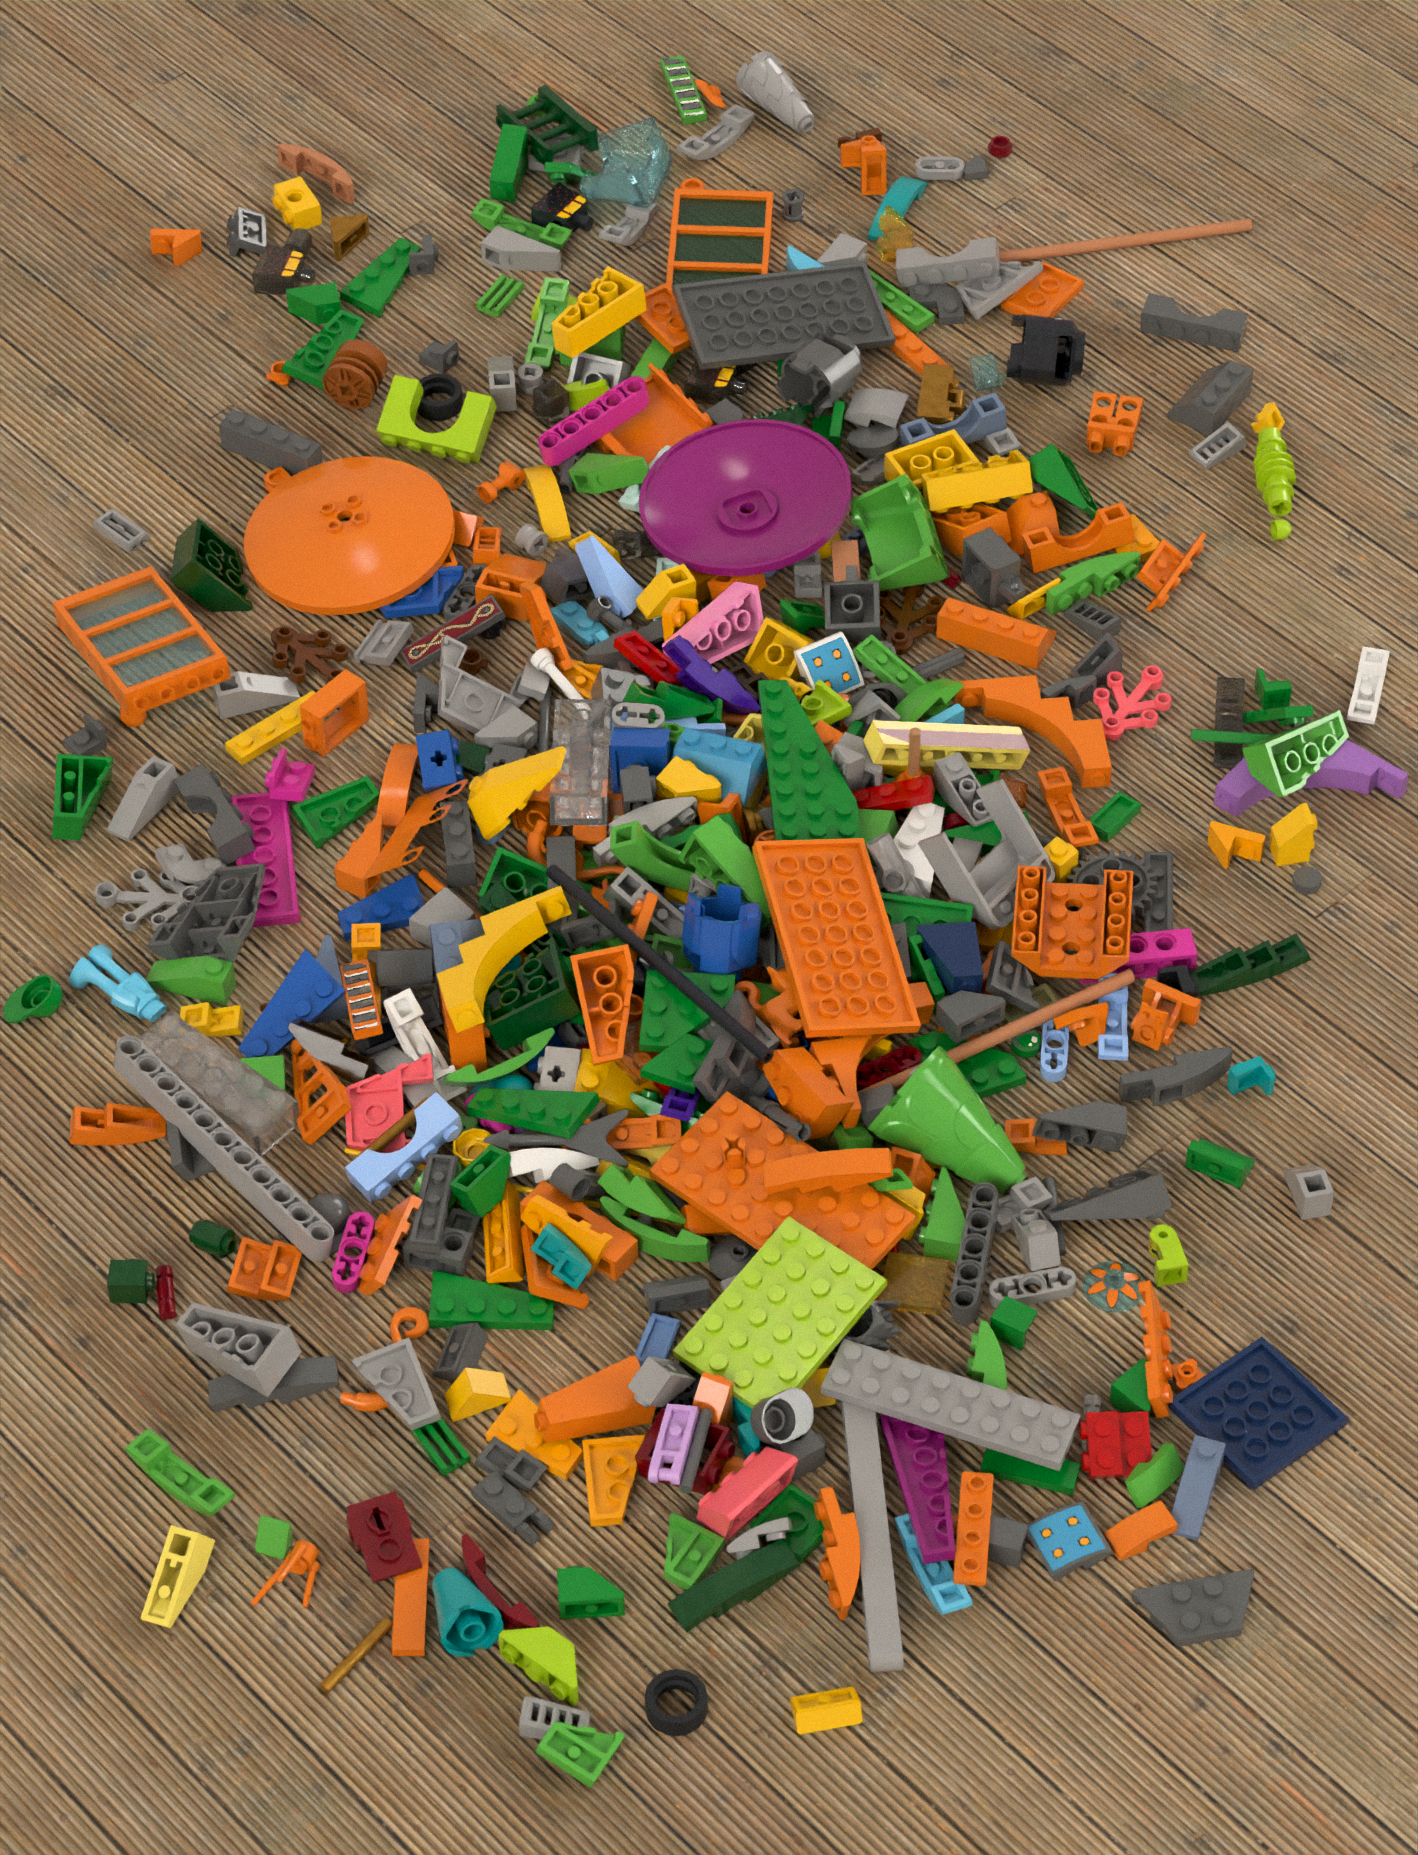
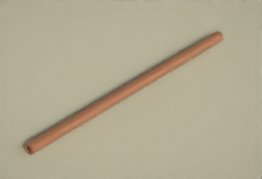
M1249 218L999 252L1000 261L1022 262L1252 231V221Z
M1127 969L950 1049L946 1053L956 1064L1044 1024L1053 1018L1134 983V974L1130 969ZM922 1063L864 1088L857 1093L889 1083H893L895 1089L898 1090L909 1079V1073L915 1067L919 1068Z

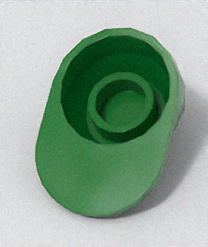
M47 974L31 979L9 996L3 1008L4 1019L14 1024L23 1021L29 1016L46 1018L53 1015L59 1009L63 999V991L60 984Z

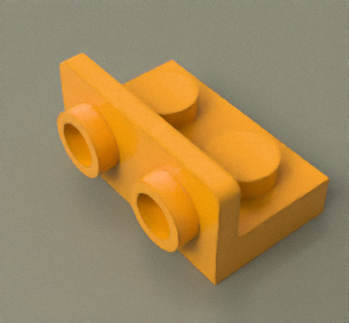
M671 597L661 612L664 642L699 613L698 601L696 599Z

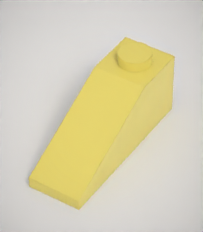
M171 1525L140 1618L141 1620L167 1628L172 1627L206 1571L215 1543L214 1539Z

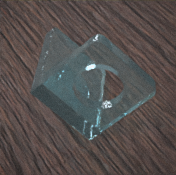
M994 354L970 358L969 362L976 391L1000 388L1006 378L1004 374L999 375Z

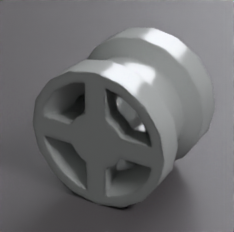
M526 363L520 366L517 371L519 391L529 396L539 394L544 388L542 380L543 369L541 366L534 363Z
M530 523L521 527L515 537L516 546L526 549V552L532 557L540 555L547 547L549 541L547 534L542 531L538 532L537 528Z

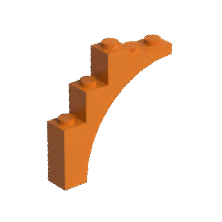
M926 982L910 983L909 988L920 1024L929 1023L935 1003ZM890 1034L830 1036L829 1040L811 1043L809 1053L824 1068L823 1073L829 1080L835 1079L840 1085L839 1090L845 1097L851 1096L855 1101L841 1120L844 1129L856 1127L862 1109L856 1086L857 1067L869 1050Z

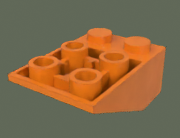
M504 553L484 568L475 585L476 604L493 595L506 617L527 622L528 616L519 584L530 581L540 586L546 564L548 563Z

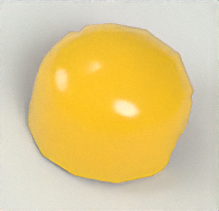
M471 1128L462 1132L456 1140H453V1155L458 1156V1161L464 1166V1169L489 1146V1144L485 1143L484 1139L493 1134H490L485 1129Z

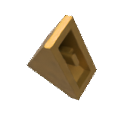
M358 214L329 218L335 260L340 261L370 235L368 215Z

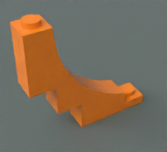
M1036 675L958 681L964 687L953 697L954 705L959 703L963 708L982 706L984 717L1015 723L1049 740L1073 765L1082 788L1110 786L1112 766L1101 719L1074 721L1069 697L1041 699Z

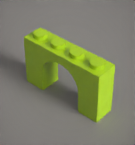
M394 375L376 429L381 441L391 447H396L397 445L406 446L407 449L414 452L428 451L440 458H445L446 456L454 457L462 463H470V461L479 463L497 408L493 397L467 391L460 416L456 423L443 432L428 433L420 430L415 424L416 413L424 392L420 381Z

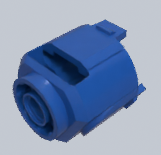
M720 884L717 897L698 898L694 893H688L684 911L682 942L683 954L693 964V973L735 975L736 982L742 979L743 970L752 968L757 964L762 911L759 909L758 903L742 901V887Z

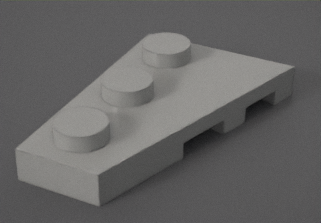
M409 1337L351 1360L352 1366L412 1431L441 1419Z

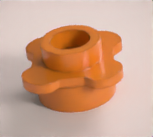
M278 361L272 364L271 372L266 374L268 381H275V383L281 386L289 384L292 376L281 372L285 361Z
M1186 1359L1185 1362L1179 1365H1171L1172 1376H1174L1173 1381L1177 1388L1185 1390L1205 1376L1198 1370L1196 1360Z

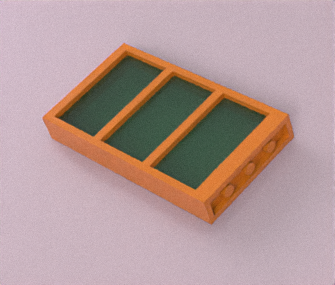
M675 188L666 283L673 289V285L768 274L773 221V192Z

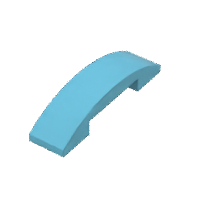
M908 1514L895 1517V1525L910 1564L924 1592L941 1615L973 1606L972 1599L964 1584H955L953 1582L954 1573L947 1560L923 1564Z

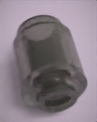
M297 228L290 232L281 250L283 258L288 261L289 257L300 259L299 264L303 263L312 246L311 234L303 228ZM292 251L300 252L302 257L298 258L290 255Z

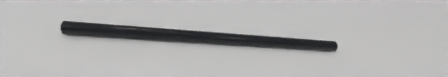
M555 864L547 868L546 876L558 886L561 885L562 889L622 942L628 944L629 948L762 1063L766 1064L772 1060L774 1056L772 1050Z

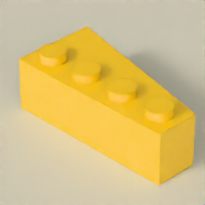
M608 266L603 271V277L601 279L596 278L591 283V289L587 293L582 292L577 297V303L569 305L551 323L555 349L574 358L646 311L643 284Z
M1018 450L1009 451V457L990 456L987 463L966 462L960 470L951 466L921 474L923 497L929 510L933 511V513H944L949 508L959 506V508H970L974 506V503L983 501L986 504L997 503L1000 501V498L1005 497L1019 499L1021 496L1033 492L1030 462Z

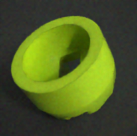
M1273 519L1270 525L1272 539L1274 541L1287 539L1292 531L1291 524L1284 519Z

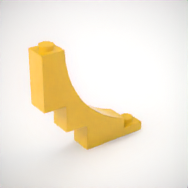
M561 885L481 916L480 920L485 935L458 945L464 963L436 974L447 1011L457 1033L485 1022L483 1015L485 997L490 985L502 968L523 948L548 933L545 924L572 914Z

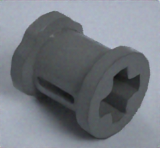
M798 189L786 190L782 194V200L784 201L782 217L788 222H798L804 217L802 209L804 195Z

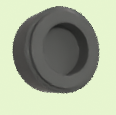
M1300 867L1293 874L1292 885L1299 893L1313 894L1320 889L1322 876L1315 868Z

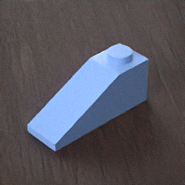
M593 535L577 543L575 550L595 598L599 596L607 597L612 604L609 610L621 619L630 615L637 607L635 600L642 593L643 589Z

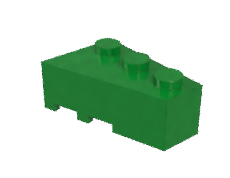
M57 754L52 839L81 840L111 781L113 757Z

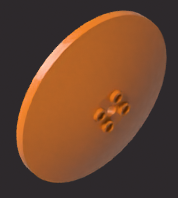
M361 456L336 459L298 472L276 486L265 496L248 521L243 541L244 555L248 570L257 586L270 598L286 607L318 615L361 613L402 599L428 581L441 567L452 547L455 534V519L451 502L445 490L425 471L403 461L383 457ZM344 518H350L347 521H340Z

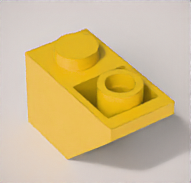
M685 564L663 570L656 575L636 598L635 603L647 620L659 617L671 597L696 599V580Z
M675 756L655 778L656 794L664 799L694 796L697 800V805L700 802L719 803L722 799L721 783L716 777L710 774L706 775L698 770L692 762L684 761L678 756Z
M1307 803L1300 804L1271 827L1269 848L1276 866L1309 862L1311 850L1315 847L1313 833L1317 830L1318 825L1316 815L1311 814Z

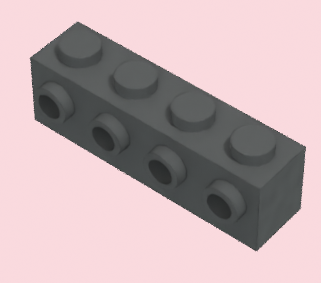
M233 409L219 424L222 448L274 469L282 466L291 476L309 467L323 463L320 443Z

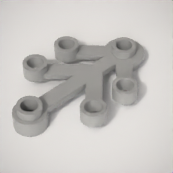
M138 868L131 872L132 884L138 888L143 887L147 892L118 891L117 886L112 882L99 883L95 887L94 892L96 902L104 908H110L116 902L143 904L134 911L126 912L122 916L123 927L129 931L138 929L141 919L162 906L173 905L162 913L159 912L152 915L151 926L156 931L162 924L156 922H169L179 914L177 908L182 903H185L187 906L196 897L194 891L198 887L194 885L185 886L178 879L174 882L165 880L168 877L162 871L159 874L161 887L165 889L172 888L176 894L166 893L148 876L145 869Z

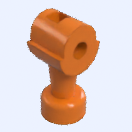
M509 461L501 463L499 466V476L491 483L484 481L477 486V493L482 501L490 504L497 498L499 490L505 487L511 490L518 489V486L525 479V472Z

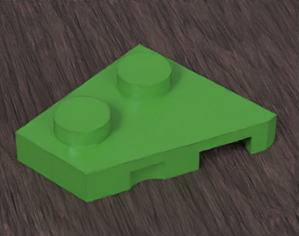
M672 1512L669 1517L664 1579L685 1590L700 1582L725 1547V1538Z
M554 1721L535 1752L592 1788L623 1742L626 1734L616 1731L614 1735L596 1732V1728L574 1727L568 1723Z

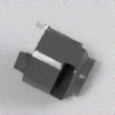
M817 333L783 361L781 366L783 378L775 386L783 402L793 398L797 403H801L802 407L813 404L814 408L811 412L815 413L814 416L818 419L834 406L835 401H840L856 385L857 382L855 380L863 371L861 353L857 346L843 335L836 334L830 337L823 333Z

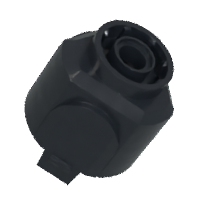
M1013 315L1011 326L1023 327L1022 343H1011L1006 377L1018 378L1021 383L1065 387L1072 381V375L1081 376L1085 349V332L1077 331V326L1073 321L1056 317Z

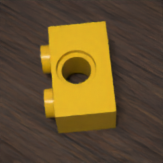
M301 176L273 185L274 196H272V203L274 208L280 210L285 224H289L295 233L322 224L321 205Z

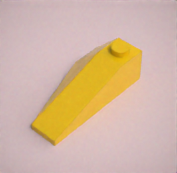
M560 746L489 769L480 777L476 776L471 781L467 803L484 839L488 841L502 831L511 822V819L508 818L516 808L522 811L526 807L533 791L540 792L561 770L566 748Z

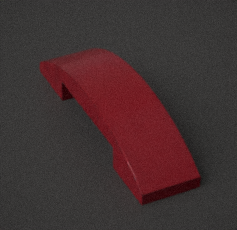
M468 1534L462 1536L465 1575L500 1611L504 1629L540 1627V1623L522 1601L512 1607L507 1604L484 1575L486 1574L485 1555Z

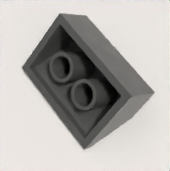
M1232 360L1207 369L1170 409L1167 417L1207 435H1211L1223 425L1251 393L1253 370Z

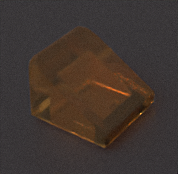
M1001 772L1000 779H1003L1016 803L1020 805V808H1025L1028 785Z

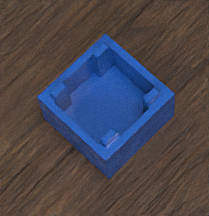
M614 728L609 745L613 793H620V770L625 769L627 766H648L649 776H655V778L672 760L670 729Z

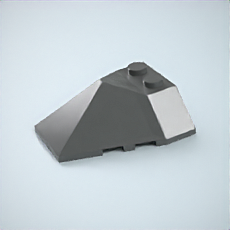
M264 863L217 868L194 891L196 897L187 906L185 903H182L177 908L179 914L170 923L164 921L158 927L147 944L148 949L167 960L210 956L234 963L255 922L266 870Z

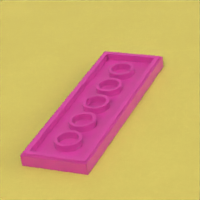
M270 792L231 796V806L236 804L244 818L241 820L242 824L247 821L255 834L251 840L256 849L237 859V866L264 863L266 867L255 922L252 928L300 923L288 801L270 799Z

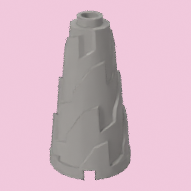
M762 51L751 56L750 58L753 62L750 65L745 62L737 74L736 84L739 89L751 100L760 104L767 112L771 111L781 122L789 125L798 133L810 131L814 127L815 116L805 103V98L794 86L793 80L782 68L783 65L779 59L769 51Z

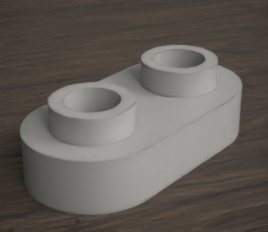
M924 156L916 161L915 173L923 180L954 181L964 175V162L958 157Z

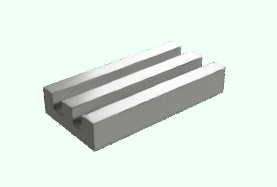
M113 508L93 521L94 529L128 553L133 551L134 546L136 548L140 547L141 541L147 542L149 540L146 531ZM109 518H111L112 520H114V521L117 522L118 524H115L114 522H112L111 520H109ZM125 529H127L129 532H131L132 534H134L135 537H133L131 534H129L128 532H126Z

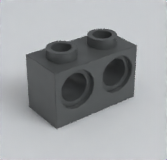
M445 1227L439 1253L409 1251L410 1229L403 1246L404 1266L432 1273L435 1270L464 1277L474 1252L473 1233L466 1232L460 1228Z

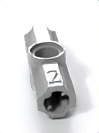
M883 833L866 844L867 849L883 875L882 884L887 891L896 895L925 898L914 878L915 870L913 865L903 859L889 833ZM894 872L900 874L903 880L896 878Z

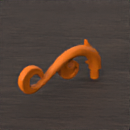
M538 819L533 832L530 831L526 844L527 856L529 860L547 867V861L543 855V852H547L543 835L548 823ZM575 849L576 880L583 882L613 873L620 875L625 870L624 867L604 866L602 868L583 870L585 864L584 856L579 850ZM605 878L602 880V889L607 890L609 888V880Z
M405 1307L394 1313L390 1324L392 1342L396 1343L402 1340L399 1325L403 1321H412L416 1324L413 1329L405 1331L406 1338L416 1339L428 1331L429 1318L419 1308ZM375 1390L370 1393L358 1392L357 1394L343 1391L340 1398L341 1404L354 1406V1410L373 1412L390 1407Z

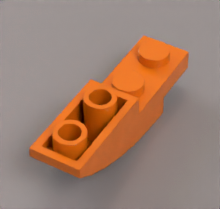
M833 1486L821 1488L818 1499L814 1502L816 1519L818 1521L822 1520L824 1526L823 1541L826 1547L823 1560L819 1562V1570L822 1580L828 1581L830 1588L828 1599L831 1609L837 1610L839 1620H845L850 1610L859 1578L861 1561L860 1539L854 1512L841 1514Z

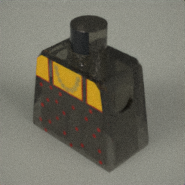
M267 243L252 273L254 293L286 295V289L298 288L300 283L313 284L316 275L315 269L305 268L302 253Z
M696 359L685 381V397L687 399L692 398L696 404L716 405L724 399L729 400L732 393L745 396L748 389V380L737 378V366L700 370Z

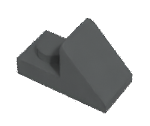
M417 674L413 708L414 733H425L426 723L432 721V713L438 712L439 686L423 674Z

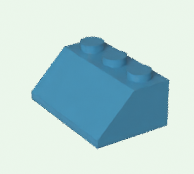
M690 728L684 729L674 747L672 759L678 756L684 761L688 760L706 775L710 774L716 777L721 783L722 799L720 802L729 793L740 794L743 807L746 806L766 770L762 744Z

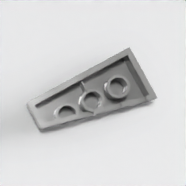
M193 1302L176 1323V1327L190 1351L266 1397H269L302 1352L289 1326Z

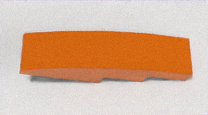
M855 1148L822 1151L763 1163L764 1185L769 1195L798 1187L802 1193L832 1186L834 1191L837 1192L893 1176L891 1151L889 1148Z

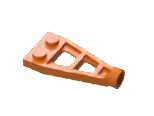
M294 1039L290 1047L293 1053L292 1070L296 1121L303 1141L312 1145L343 1117L352 1106L344 1085L334 1072L320 1060L317 1061L297 1039ZM315 1065L317 1072L306 1081L305 1073ZM324 1084L327 1092L310 1107V1095Z

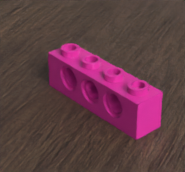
M1191 928L1130 934L1129 962L1110 973H1121L1130 969L1135 979L1157 977L1159 969L1169 966L1186 965L1188 972L1195 969L1197 951ZM1080 979V983H1098V979Z

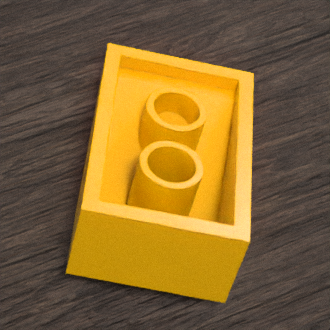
M582 1048L574 1092H598L600 1102L603 1101L607 1104V1116L626 1109L629 1115L625 1119L649 1117L629 1098L631 1092L642 1091L643 1088L659 1092V1097H666L653 1085V1081L640 1077L641 1068L644 1064L623 1056V1060L594 1066L590 1049Z

